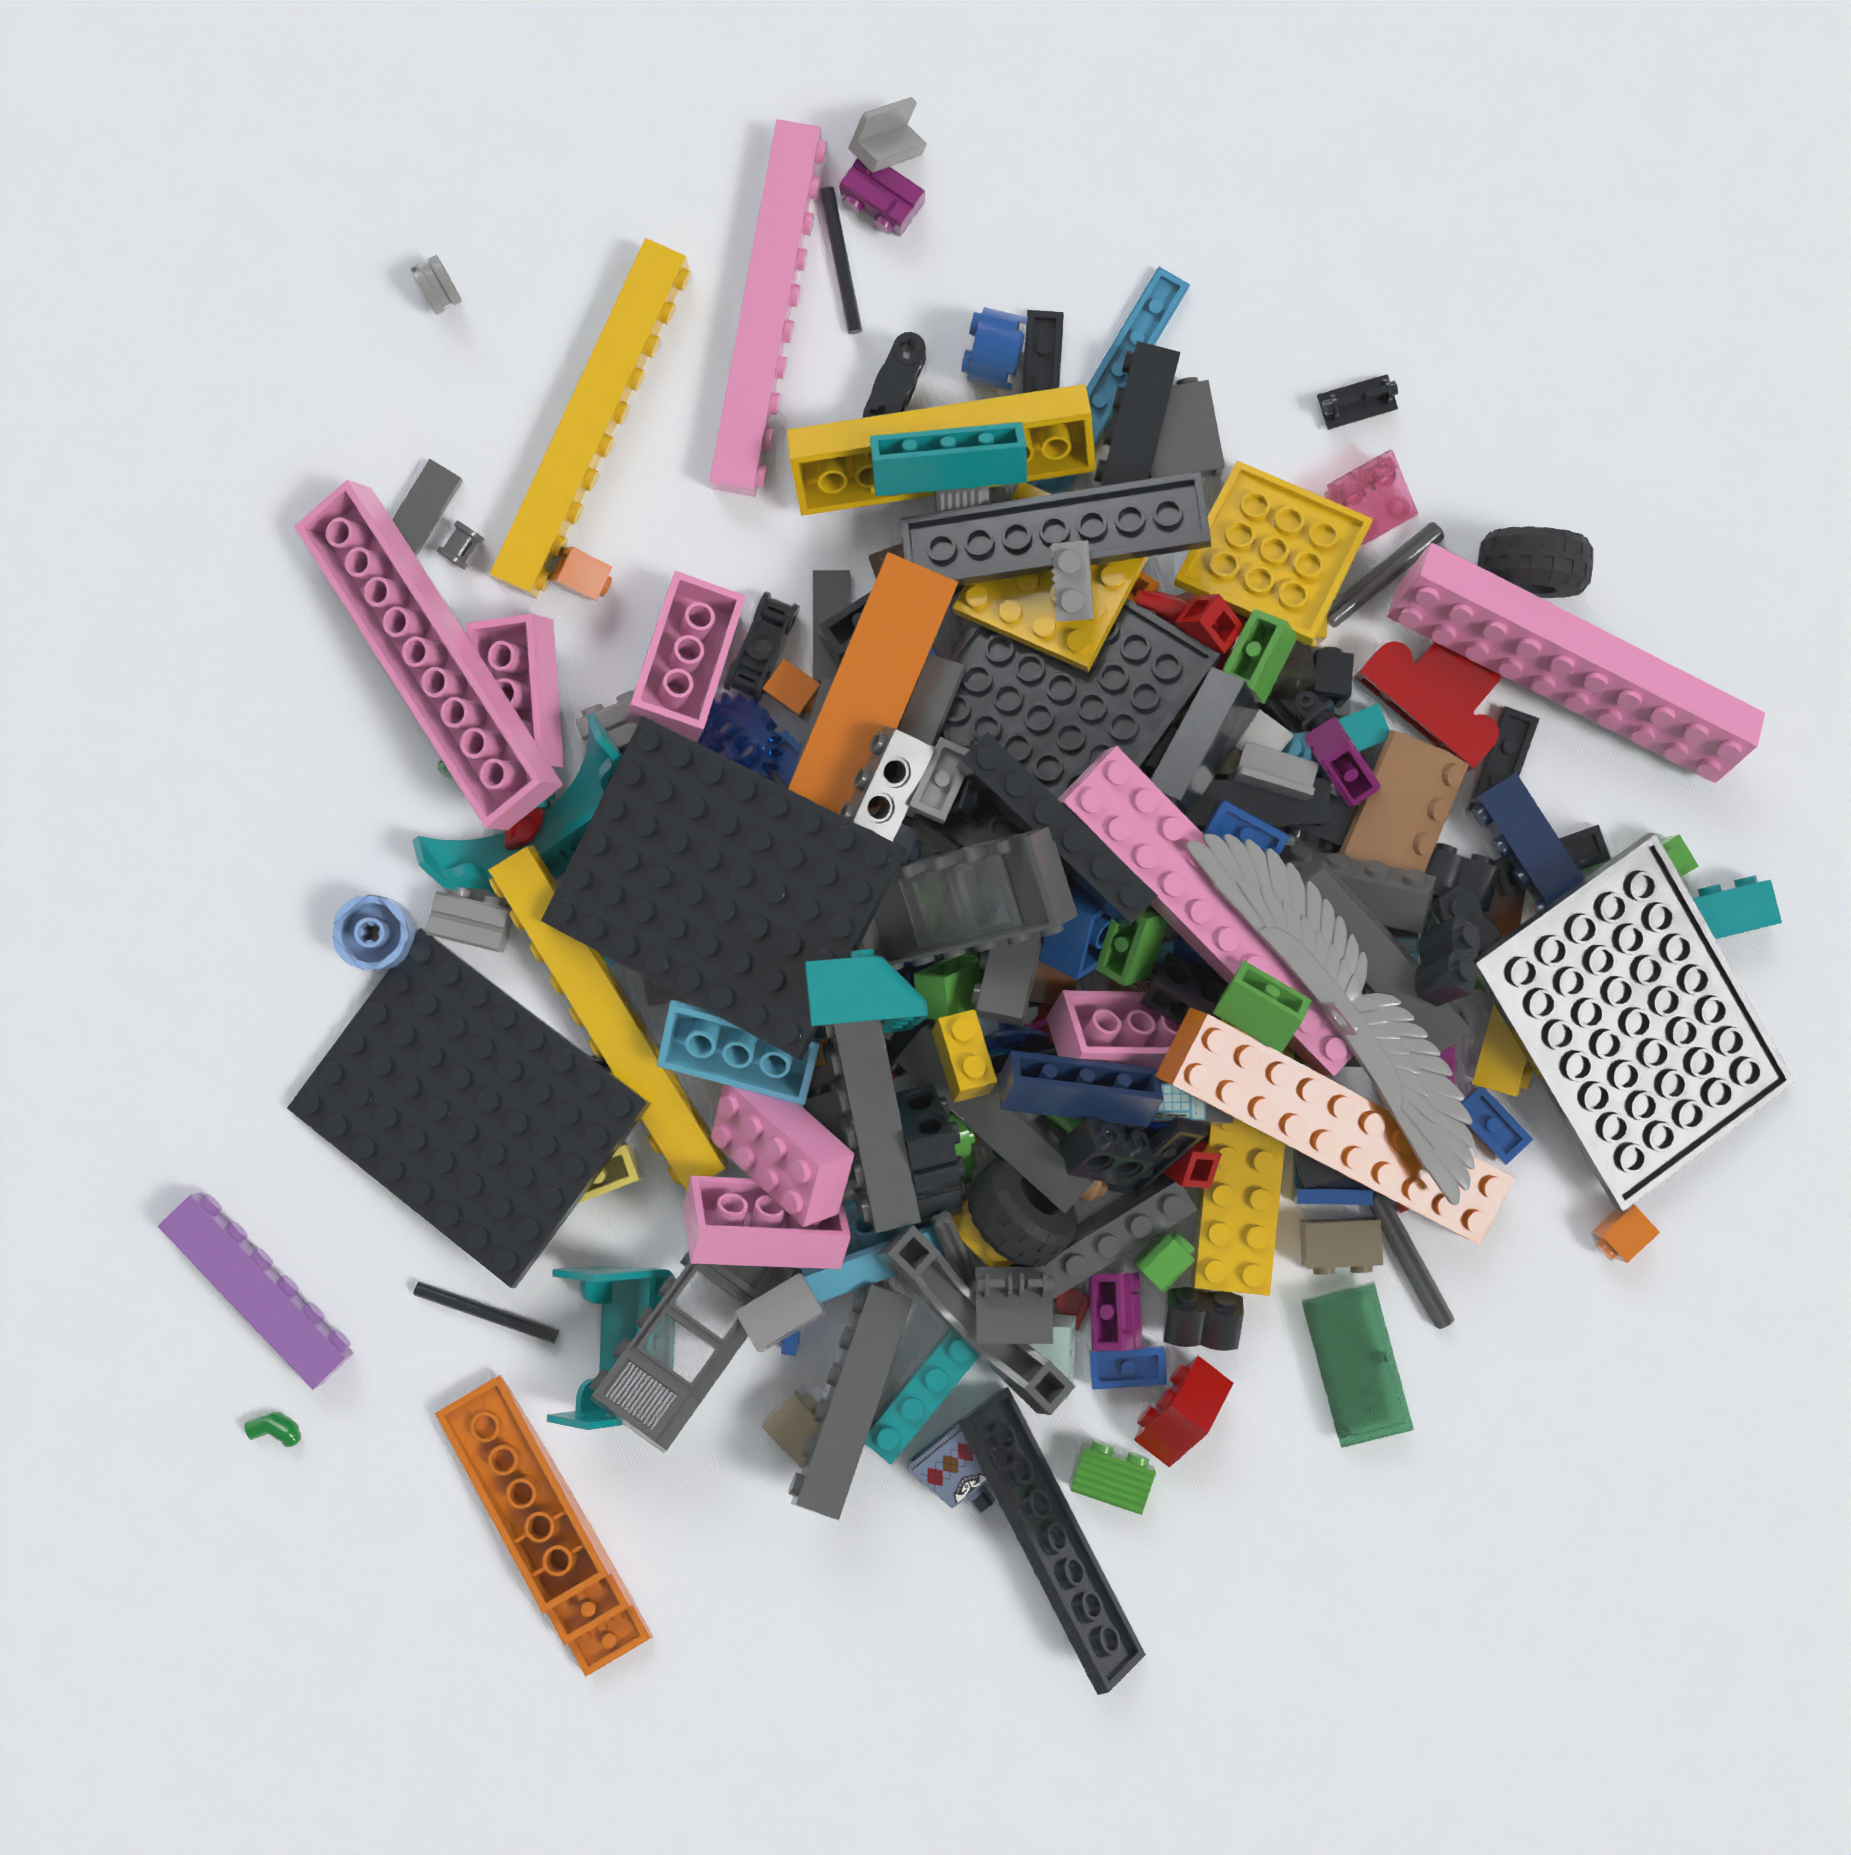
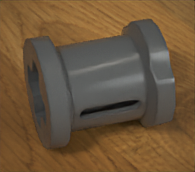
M457 520L454 524L455 531L444 547L439 546L437 552L465 570L467 567L465 561L477 543L482 544L485 539Z

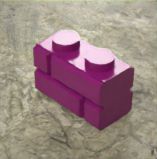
M858 158L839 185L840 196L843 197L842 203L857 214H860L863 210L873 217L872 223L886 234H890L893 231L899 236L903 235L925 202V190L893 168L887 167L872 173Z
M1336 717L1330 718L1306 734L1304 737L1306 743L1349 807H1354L1380 789V783Z
M1139 1272L1099 1273L1089 1277L1092 1351H1125L1143 1348L1141 1299L1138 1293V1289H1140Z

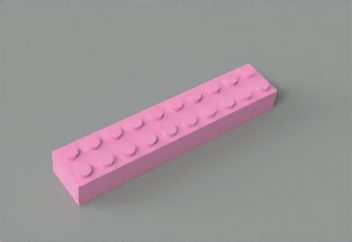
M346 480L297 523L294 528L484 827L509 830L563 786V783L373 489Z
M1432 542L1397 585L1386 616L1387 618L1715 784L1758 747L1765 712Z
M1118 746L1105 750L1058 800L1158 895L1150 905L1228 984L1244 960L1310 998L1312 1002L1308 1011L1288 1042V1045L1312 1070L1323 1076H1335L1354 1054L1302 984L1271 948L1255 933V930L1212 886V881L1188 853L1185 844L1189 841H1198L1205 845L1202 839L1204 834Z

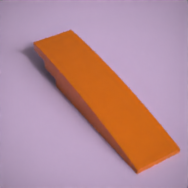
M890 552L887 553L791 780L789 790L839 814L845 802H850L856 789L853 787L855 776L861 767H866L872 754L869 748L873 737L878 731L882 732L884 725L895 729L898 728L956 590L958 581Z
M502 1375L493 1378L437 1411L435 1415L541 1612L543 1614L547 1613L564 1646L566 1644L569 1645L585 1677L651 1639L653 1635L614 1564Z

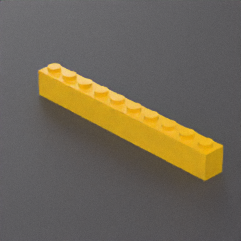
M648 238L644 239L490 571V575L496 581L535 599L539 591L544 592L547 589L552 575V571H549L555 557L559 558L564 547L567 546L568 538L565 535L570 524L575 525L582 514L583 504H581V500L586 490L590 492L597 482L599 471L596 468L601 457L607 458L613 447L614 437H612V433L617 423L622 425L628 415L630 404L627 401L632 390L638 391L644 380L645 371L642 370L647 358H653L658 350L661 341L658 334L663 323L668 325L676 309V304L673 303L678 291L683 292L689 283L691 270H688L689 264L685 255Z
M526 846L490 868L488 871L493 877L489 880L491 887L499 898L505 897L512 908L509 912L512 921L520 931L525 929L532 940L529 947L535 958L540 963L545 961L552 973L549 975L552 986L558 994H565L572 1005L568 1009L573 1020L579 1027L584 1025L591 1038L588 1042L594 1054L599 1059L604 1057L611 1068V1073L651 1103L638 1122L643 1121L651 1133L647 1137L654 1151L658 1155L663 1153L670 1164L667 1170L673 1182L677 1186L683 1185L687 1192L690 1176L713 1177L723 1171L728 1166L729 1161L722 1150L710 1140V1130L674 1072L657 1067L660 1049L601 953L541 921L558 884L535 846Z

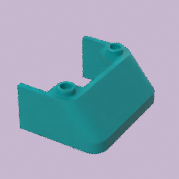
M872 949L850 952L851 958L805 962L811 1027L881 1020L884 1034L911 1030L929 1017L927 1000L882 956H874V950ZM818 1027L813 1038L826 1039L824 1030L820 1031Z
M585 1266L552 1270V1277L580 1280L582 1297L589 1303L602 1304L599 1372L602 1368L607 1372L611 1370L617 1361L612 1354L625 1337L631 1341L640 1330L635 1323L647 1306L655 1309L663 1297L657 1293L670 1275L675 1277L671 1271L660 1268ZM665 1314L642 1346L644 1350L672 1370L674 1367L675 1320ZM595 1378L587 1379L580 1385L576 1394L575 1411L547 1414L546 1421L584 1430L623 1425L590 1401L595 1391L589 1388Z

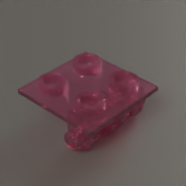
M1392 449L1326 485L1328 490L1324 492L1326 499L1373 518L1371 527L1361 546L1419 514Z

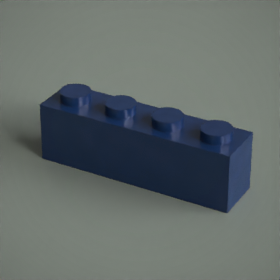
M1517 772L1505 777L1470 799L1474 805L1472 813L1482 827L1487 826L1495 838L1492 840L1495 850L1503 859L1508 858L1515 870L1512 872V875L1519 887L1524 891L1528 889L1535 900L1532 906L1536 913L1585 879Z
M1011 1050L998 1077L1001 1110L1086 1119L1088 1117L1110 1123L1149 1127L1164 1099L1161 1080L1155 1077L1158 1068Z

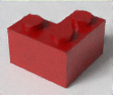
M1199 1355L1188 1365L1181 1363L1175 1369L1169 1379L1173 1383L1171 1389L1167 1388L1156 1402V1407L1154 1408L1149 1405L1137 1420V1424L1141 1427L1134 1441L1169 1468L1208 1435L1234 1382Z

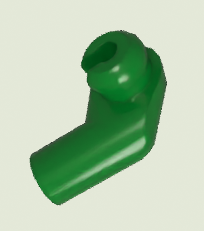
M272 1412L244 1424L249 1440L270 1434L278 1441H281L285 1447H293L301 1440L299 1425L281 1412Z

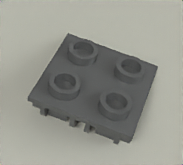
M1052 1266L975 1267L976 1344H1053L1052 1292H1054V1276H1052Z

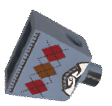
M957 1421L907 1460L909 1471L951 1508L956 1507L966 1498L974 1510L980 1514L995 1501V1498L984 1486L987 1479Z

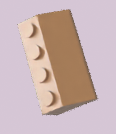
M1390 730L1373 770V774L1381 787L1377 792L1360 802L1339 853L1345 854L1352 859L1366 862L1380 861L1390 867L1404 870L1418 869L1425 872L1469 764L1444 749L1398 731Z

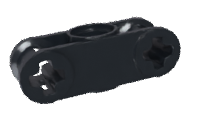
M904 332L895 339L887 359L874 381L871 395L863 410V418L904 412V409L907 408L926 361L925 341L917 333ZM910 347L914 348L916 355L911 354L909 359L903 357V352H908Z
M765 591L763 593L739 654L727 674L724 689L730 691L733 688L752 696L754 702H760L764 694L762 688L769 680L786 637L790 634L795 624L800 605L794 603L791 606L772 598L770 592ZM766 639L771 642L772 648L767 654L758 655L752 651L753 644L757 640Z

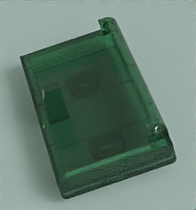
M1375 1282L1301 1299L1340 1447L1344 1448L1414 1430Z

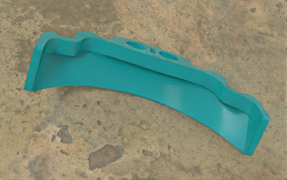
M594 712L586 716L588 720V744L582 765L567 790L555 803L544 811L542 827L532 841L519 849L509 851L504 847L505 832L471 840H441L417 836L412 842L419 866L444 888L458 891V887L488 889L493 894L495 892L489 882L493 877L488 870L526 846L534 845L554 878L565 873L622 758V754Z

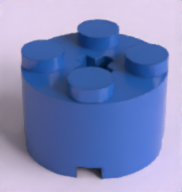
M983 307L982 313H973L969 334L975 337L972 351L965 350L961 366V372L968 374V382L1012 391L1014 384L1008 383L1007 379L1008 375L1016 376L1025 339V334H1023V331H1019L1020 324L1027 325V316Z

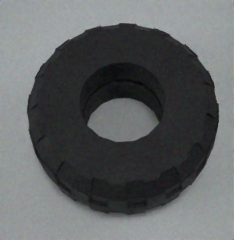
M1535 526L1499 528L1489 532L1480 542L1477 566L1540 598H1565L1580 595L1591 583L1594 548L1587 537L1570 530Z
M1000 1156L993 1160L970 1183L967 1206L972 1217L971 1220L985 1242L1000 1256L1007 1258L1008 1261L1014 1264H1021L1023 1267L1045 1266L1060 1255L1074 1240L1077 1226L1074 1205L1066 1213L1062 1212L1003 1157Z

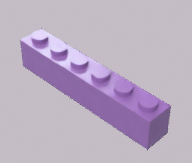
M202 1192L189 1195L157 1227L312 1390L322 1385L354 1354L349 1348L351 1343L348 1338L338 1329L332 1330L323 1321L325 1315L314 1303H306L297 1293L299 1288L296 1283L286 1275L280 1276L271 1266L274 1263L272 1258L261 1248L255 1249L246 1240L248 1234L242 1226L235 1221L229 1222L220 1212L222 1207L214 1197L209 1194L204 1195Z

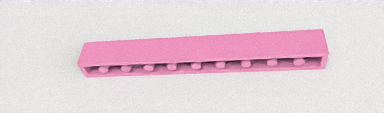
M776 119L709 482L713 490L756 497L758 487L764 488L767 465H762L764 451H771L774 429H769L771 415L778 414L781 393L775 391L778 379H784L787 357L782 356L784 343H791L794 329V321L789 320L791 307L798 306L801 285L795 284L797 272H804L807 249L802 248L804 235H811L814 221V213L809 212L811 199H818L821 178L815 176L817 164H824L827 151V141L822 140L821 128L819 126Z

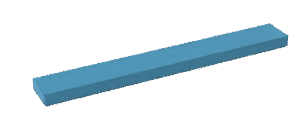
M1158 266L1086 387L1092 414L1094 447L1117 410L1112 408L1117 387L1125 388L1128 373L1121 371L1126 351H1134L1137 341L1156 345L1190 288L1189 283ZM1078 474L1030 481L1029 485L1051 494L1068 492Z

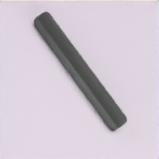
M1435 522L1427 524L1333 601L1327 613V623L1333 628L1339 626L1411 567L1431 542L1436 545L1439 544L1445 537L1440 526Z
M1379 1193L1373 1195V1205H1369L1374 1216L1381 1220V1229L1434 1326L1442 1329L1451 1325L1455 1318L1390 1199Z

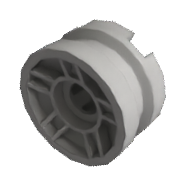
M437 254L428 258L427 264L423 266L417 264L410 268L436 315L445 311L444 307L451 303L455 306L462 302L455 285Z

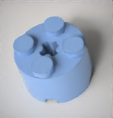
M366 895L349 900L339 909L333 923L332 939L336 952L347 964L362 970L385 971L397 966L407 957L414 943L417 931L413 917L401 903L382 896ZM371 926L380 928L378 940L369 939L373 934L370 929Z

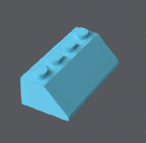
M671 1000L657 1067L805 1105L820 1050L821 1039L813 1038L803 1059H796L703 1008Z
M854 1198L843 1202L851 1238L841 1269L801 1268L803 1277L816 1299L823 1302L895 1276L896 1274L876 1254L901 1227L876 1233L870 1222L864 1223L861 1211L857 1212ZM931 1222L917 1225V1223L907 1225H914L941 1252L944 1258L947 1257Z

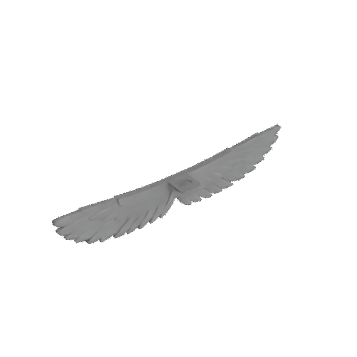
M1204 834L1202 839L1205 845L1198 841L1187 842L1185 844L1186 850L1212 881V886L1282 960L1344 1039L1375 1086L1388 1111L1395 1119L1422 1168L1427 1170L1451 1205L1457 1206L1460 1203L1461 1197L1459 1186L1464 1191L1470 1189L1471 1178L1467 1168L1471 1170L1475 1168L1473 1155L1468 1148L1475 1147V1142L1471 1132L1465 1125L1472 1124V1119L1467 1109L1460 1102L1465 1099L1464 1095L1455 1084L1447 1079L1446 1076H1452L1453 1073L1444 1060L1436 1057L1440 1056V1051L1432 1042L1423 1039L1428 1037L1427 1032L1418 1025L1407 1022L1413 1021L1414 1016L1406 1009L1398 1007L1401 1004L1400 1000L1392 995L1381 993L1362 994L1367 977L1368 961L1365 952L1359 953V945L1354 935L1349 934L1347 937L1343 918L1341 916L1335 917L1332 905L1327 899H1322L1318 888L1311 881H1307L1304 885L1294 865L1290 862L1285 865L1279 855L1271 848L1265 849L1264 854L1261 848L1252 840L1246 839L1243 844L1238 838L1230 834L1223 836L1224 841L1215 834Z

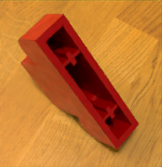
M1397 641L1385 643L1372 654L1354 675V678L1434 746L1444 749L1468 763L1469 766L1466 772L1473 770L1498 740L1499 729L1493 718L1484 714L1475 715L1474 711L1501 680V675L1435 641L1429 644L1415 662H1413L1412 652L1407 645Z

